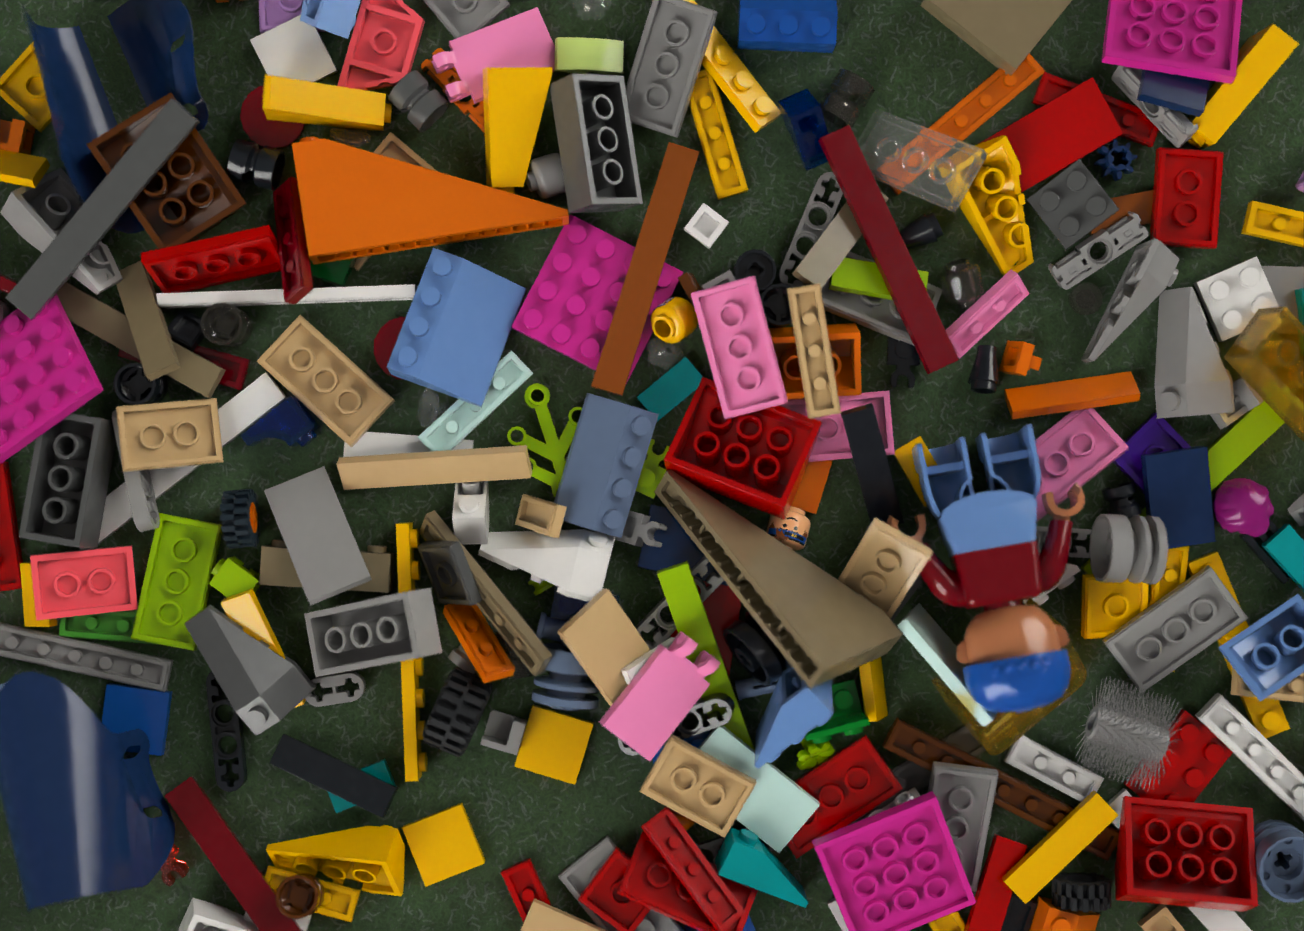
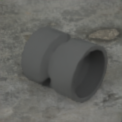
M414 70L405 75L394 86L388 96V100L402 113L408 112L407 119L420 132H424L446 112L450 102L438 90L429 91L430 85L428 80L419 71Z

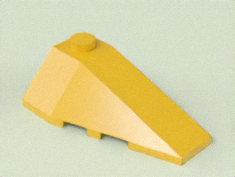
M1002 135L963 149L937 166L951 195L1003 276L1011 269L1018 273L1034 263L1029 226L1025 222L1023 208L1025 197L1021 193L1019 175H1021L1020 163L1007 137Z
M367 825L268 844L266 848L274 866L299 874H311L313 876H316L318 871H322L325 876L333 879V883L340 885L344 884L345 878L363 883L361 891L373 894L402 896L404 891L405 844L398 828L389 825H381L380 827Z

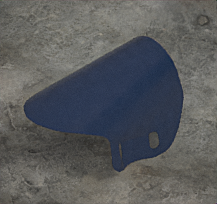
M128 0L108 15V19L146 106L148 107L171 92L182 106L190 103L196 107L198 113L194 117L200 122L195 128L198 132L201 131L208 123L209 115L206 102L203 100L197 86L193 29L188 10L180 0ZM23 2L60 157L74 187L85 202L107 176L86 144L118 124L80 27L48 28L34 23L26 12ZM185 35L182 46L171 52L173 42ZM130 207L112 226L113 229L127 234L145 230Z
M33 671L14 675L0 690V796L28 912L31 913L32 909L88 895L144 887L154 878L167 861L175 837V823L170 808L158 787L150 765V744L146 733L140 729L112 733L70 688L55 678ZM140 745V751L134 758L123 759L128 747ZM156 806L161 810L162 816L149 818L143 812V809Z

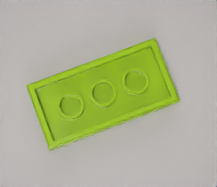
M159 513L160 525L154 532L131 639L197 651V645L184 623L206 608L211 587L209 583L213 578L211 572L215 567L220 546L222 525Z

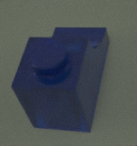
M804 89L778 101L785 126L791 135L805 170L808 171L828 162L818 141L821 137L828 135V130L821 106L810 91Z
M290 396L240 436L248 446H256L262 441L278 438L286 441L289 446H297L299 444L301 447H304L317 437L315 431L320 426L301 401L295 396Z

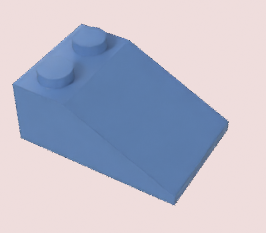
M1299 594L1218 648L1260 702L1304 672V600Z

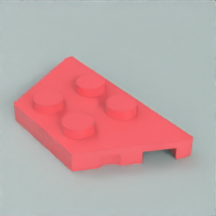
M362 0L337 86L366 91L395 86L405 75L411 72L425 24L424 19L407 6L403 0Z

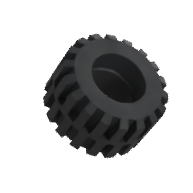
M458 667L452 670L429 716L423 732V742L458 758L462 756L472 739L493 690L492 682L483 683L479 676Z

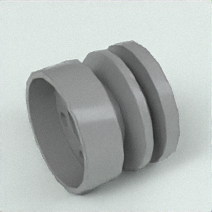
M1100 514L1096 517L1092 526L1089 547L1090 565L1095 579L1100 582L1122 583L1128 578L1130 582L1136 584L1141 582L1146 584L1158 583L1165 572L1168 556L1167 532L1160 517L1146 516L1144 518L1143 516L1134 515L1128 519L1127 516L1119 514Z

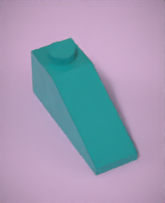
M730 828L715 858L718 875L806 908L808 900L803 886L761 839L750 830L741 829L739 831Z

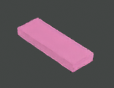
M1012 269L946 329V333L959 359L1030 294L1018 273Z

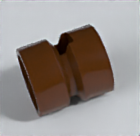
M303 873L288 877L281 882L276 891L275 899L277 907L282 914L289 918L299 919L313 914L320 908L324 901L325 892L318 878L311 874Z

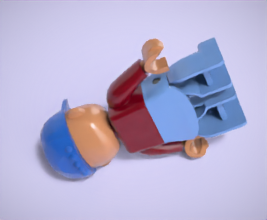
M1026 424L1016 433L987 439L986 433H981L976 437L978 456L984 465L988 491L974 494L971 481L973 479L965 437H959L953 444L928 449L937 465L927 467L922 444H915L912 449L915 470L919 474L923 498L929 512L938 520V529L948 551L952 570L949 569L933 551L920 575L933 595L943 603L967 609L984 608V612L975 615L965 630L964 640L958 643L956 648L957 660L962 664H967V667H964L962 671L970 695L985 710L999 713L1026 712L1053 703L1063 696L1069 686L1071 664L1067 650H1061L1062 647L1068 644L1069 636L1062 626L1054 624L1043 610L1034 605H1024L1023 600L1037 597L1041 593L1049 591L1059 583L1065 573L1073 527L1070 517L1076 515L1083 508L1085 495L1082 488L1077 483H1074L1067 492L1070 499L1068 509H1062L1056 505L1053 491L1041 495L1043 506L1046 512L1053 517V520L1049 521L1046 538L1041 552L1038 554L1036 540V497L1040 491L1041 471L1031 424ZM890 515L886 524L899 531V521ZM917 515L915 517L916 533L911 538L932 549L927 542L924 543L922 540L926 532L925 515Z

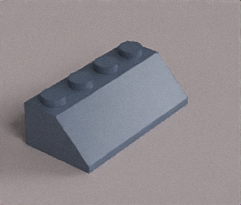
M590 393L586 394L554 503L567 507L563 521L615 537H622L659 414Z

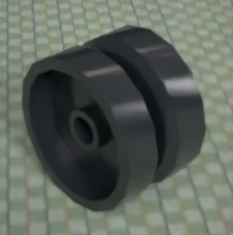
M749 611L745 612V621L735 620L723 630L726 644L734 657L759 683L770 686L782 676V666L786 668L793 667Z

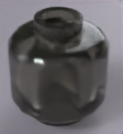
M969 258L954 260L944 265L945 269L940 273L939 279L946 302L958 304V308L972 306L977 301L976 299L985 292L979 265L970 262Z

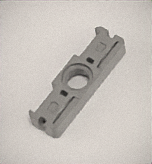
M1118 66L1112 75L1113 82L1142 110L1144 115L1176 148L1181 147L1190 140L1199 129L1198 125H1194L1182 112L1137 100L1142 70Z
M1128 211V217L1125 216L1106 230L1100 229L1076 245L1077 251H1072L1057 261L1055 265L1050 263L1048 269L1057 284L1065 290L1070 289L1147 238L1148 231L1145 226L1140 224L1141 219L1139 215ZM1097 242H1103L1106 247L1105 254L1099 259H1093L1090 255L1092 245Z

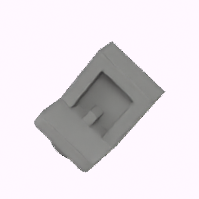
M1247 376L1233 381L1235 412L1210 414L1220 430L1264 402L1257 388L1250 382Z

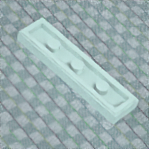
M511 350L499 361L482 407L458 399L424 430L418 438L430 451L453 450L533 375V372Z

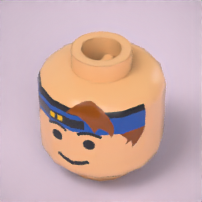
M791 506L785 520L770 515L766 533L792 550L798 551L806 545L811 523L805 516V511Z

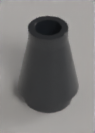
M933 212L928 215L923 213L900 231L907 249L938 242L937 238L944 235Z
M979 345L977 347V354L968 379L972 392L981 394L996 393L997 386L1000 385L996 355L997 347L991 345Z

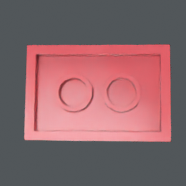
M132 545L30 555L36 621L137 610L138 601Z

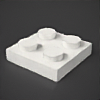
M1257 256L1193 283L1219 342L1282 316Z

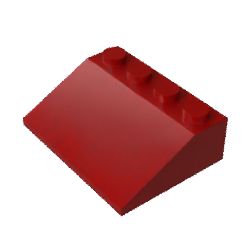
M702 377L664 458L666 471L673 470L697 486L785 520L798 491L822 422L813 418L809 419L808 416L779 405L724 419L715 382Z
M1124 796L1115 862L1116 900L1240 912L1258 907L1253 808Z

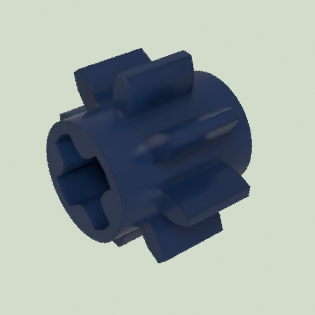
M1114 139L1109 143V149L1105 146L1098 148L1097 151L1102 156L1100 160L1094 162V165L1101 166L1103 170L1101 178L1108 174H1113L1114 181H1118L1122 178V172L1130 174L1134 171L1130 164L1132 160L1138 157L1131 154L1129 150L1130 143L1118 146L1117 139ZM1115 154L1120 157L1117 161L1119 163L1117 166L1112 164L1114 161L1113 155Z

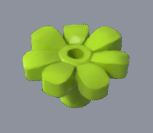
M804 737L800 742L804 750L797 753L798 761L796 764L800 770L815 767L817 762L821 764L828 757L832 756L835 749L829 741L813 744L812 740L806 741Z

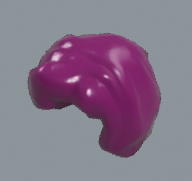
M1234 478L1224 481L1216 490L1212 502L1216 520L1222 529L1230 533L1238 531L1240 534H1247L1252 537L1261 536L1268 530L1270 526L1269 517L1274 514L1268 488L1246 478Z

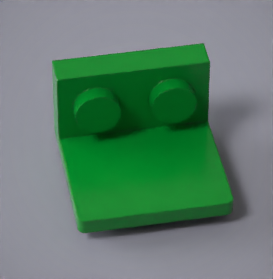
M854 679L832 684L833 714L824 725L816 726L810 730L805 736L806 741L812 740L813 744L824 743L831 740V735L844 732L845 736L855 735L863 732V727L870 725L869 718L862 711Z

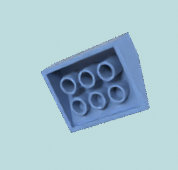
M433 248L387 364L390 374L482 407L511 332V326L524 298L526 288L464 258Z

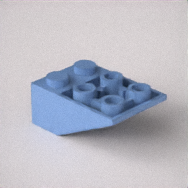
M793 667L782 672V676L777 682L756 730L755 767L757 769L767 762L772 763L784 749L791 744H798L810 730L816 726L824 725L833 714L832 680L810 689Z

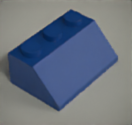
M739 0L737 49L833 53L837 37V0Z

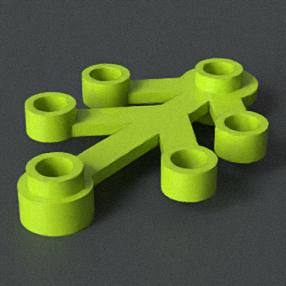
M535 383L526 389L524 399L530 408L535 409L546 444L527 435L525 430L518 426L508 431L507 439L513 446L527 445L528 450L552 461L556 474L538 467L535 460L530 458V462L533 464L531 476L550 485L552 494L556 497L566 464L564 457L572 443L578 424L573 421L572 413L574 411H582V407H574L568 413L569 421L558 440L547 406L550 400V392L543 384ZM540 390L544 395L543 400L540 402L533 401L531 398L532 392ZM515 430L521 431L523 434L522 441H512L511 433Z

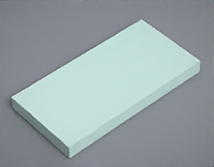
M920 603L917 604L897 625L899 630L982 726H987L994 720L998 712L985 710L974 701L967 689L962 671L964 667H967V664L960 663L956 658L957 646Z
M725 726L714 728L698 747V749L756 780V785L736 820L755 833L778 853L782 851L820 806L817 799L771 763L767 762L757 769L755 767V750Z

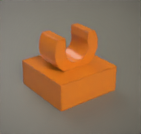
M1007 340L999 371L1010 375L1026 376L1027 371L1030 369L1039 371L1042 358L1032 355L1035 345L1025 341Z

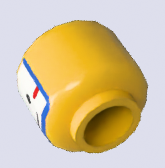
M677 296L669 298L657 306L650 318L654 334L665 343L670 344L682 341L696 329L698 324L693 305L685 298Z

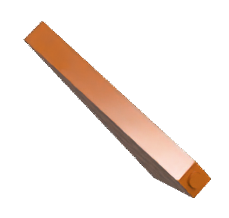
M314 136L304 137L300 139V142L292 143L308 254L313 264L569 224L567 209L325 138L319 139Z

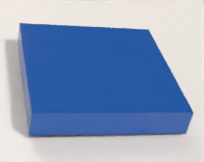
M113 683L106 684L102 723L112 733H121L135 729L144 731L150 744L149 754L162 756L165 752L172 691L162 692L143 687ZM140 745L128 747L126 751L138 753Z

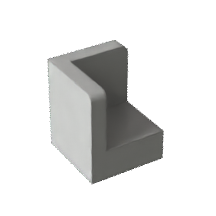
M492 710L480 745L517 755L528 720Z

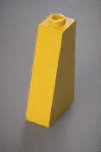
M1271 24L1249 37L1238 51L1236 78L1232 84L1216 81L1207 92L1205 109L1200 117L1193 115L1188 117L1194 125H1198L1199 129L1187 142L1197 148H1207L1216 144L1299 43L1275 24Z
M552 67L482 68L486 186L509 193H515L514 187H524L552 78Z
M265 75L263 111L267 120L384 131V123H391L392 104L386 103L385 93Z

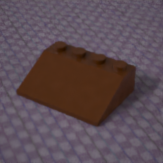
M171 92L86 144L107 175L171 98L175 99ZM194 128L129 207L158 249L197 240L247 203L196 128Z

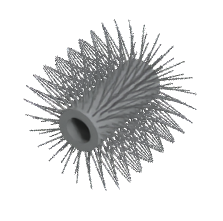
M1109 684L1106 697L1104 693L1103 699L1100 687L1097 703L1096 688L1095 706L1092 695L1093 709L1090 710L1089 708L1090 714L1088 717L1085 716L1088 718L1087 722L1081 725H1086L1085 731L1081 733L1085 732L1084 737L1086 736L1081 747L1084 744L1086 745L1084 754L1087 749L1084 760L1086 761L1087 754L1089 753L1087 762L1091 767L1092 756L1094 757L1092 763L1094 764L1096 758L1098 765L1102 756L1101 763L1103 764L1104 762L1107 771H1109L1108 768L1112 770L1115 760L1114 767L1116 768L1117 766L1120 773L1117 780L1119 781L1122 773L1123 778L1127 775V778L1130 779L1128 775L1130 770L1132 774L1131 785L1136 777V782L1140 779V786L1144 778L1147 783L1146 777L1149 768V786L1153 771L1155 781L1158 762L1159 784L1160 760L1163 767L1162 758L1166 757L1165 753L1168 745L1171 742H1175L1170 741V737L1173 734L1170 733L1171 730L1169 731L1172 723L1170 725L1169 723L1175 712L1174 710L1170 715L1168 711L1170 702L1167 703L1166 707L1163 705L1162 708L1161 702H1157L1156 697L1153 700L1154 691L1151 694L1152 698L1150 697L1149 707L1148 699L1145 705L1143 693L1141 696L1138 694V697L1134 695L1133 700L1129 695L1126 702L1130 689L1128 690V687L1125 686L1127 692L1125 690L1123 696V688L1120 694V687H1117L1114 696L1115 690L1112 686L1110 692L1111 686Z

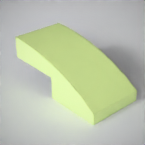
M582 37L555 38L554 71L576 74L594 72L610 75H620L623 73L624 41Z

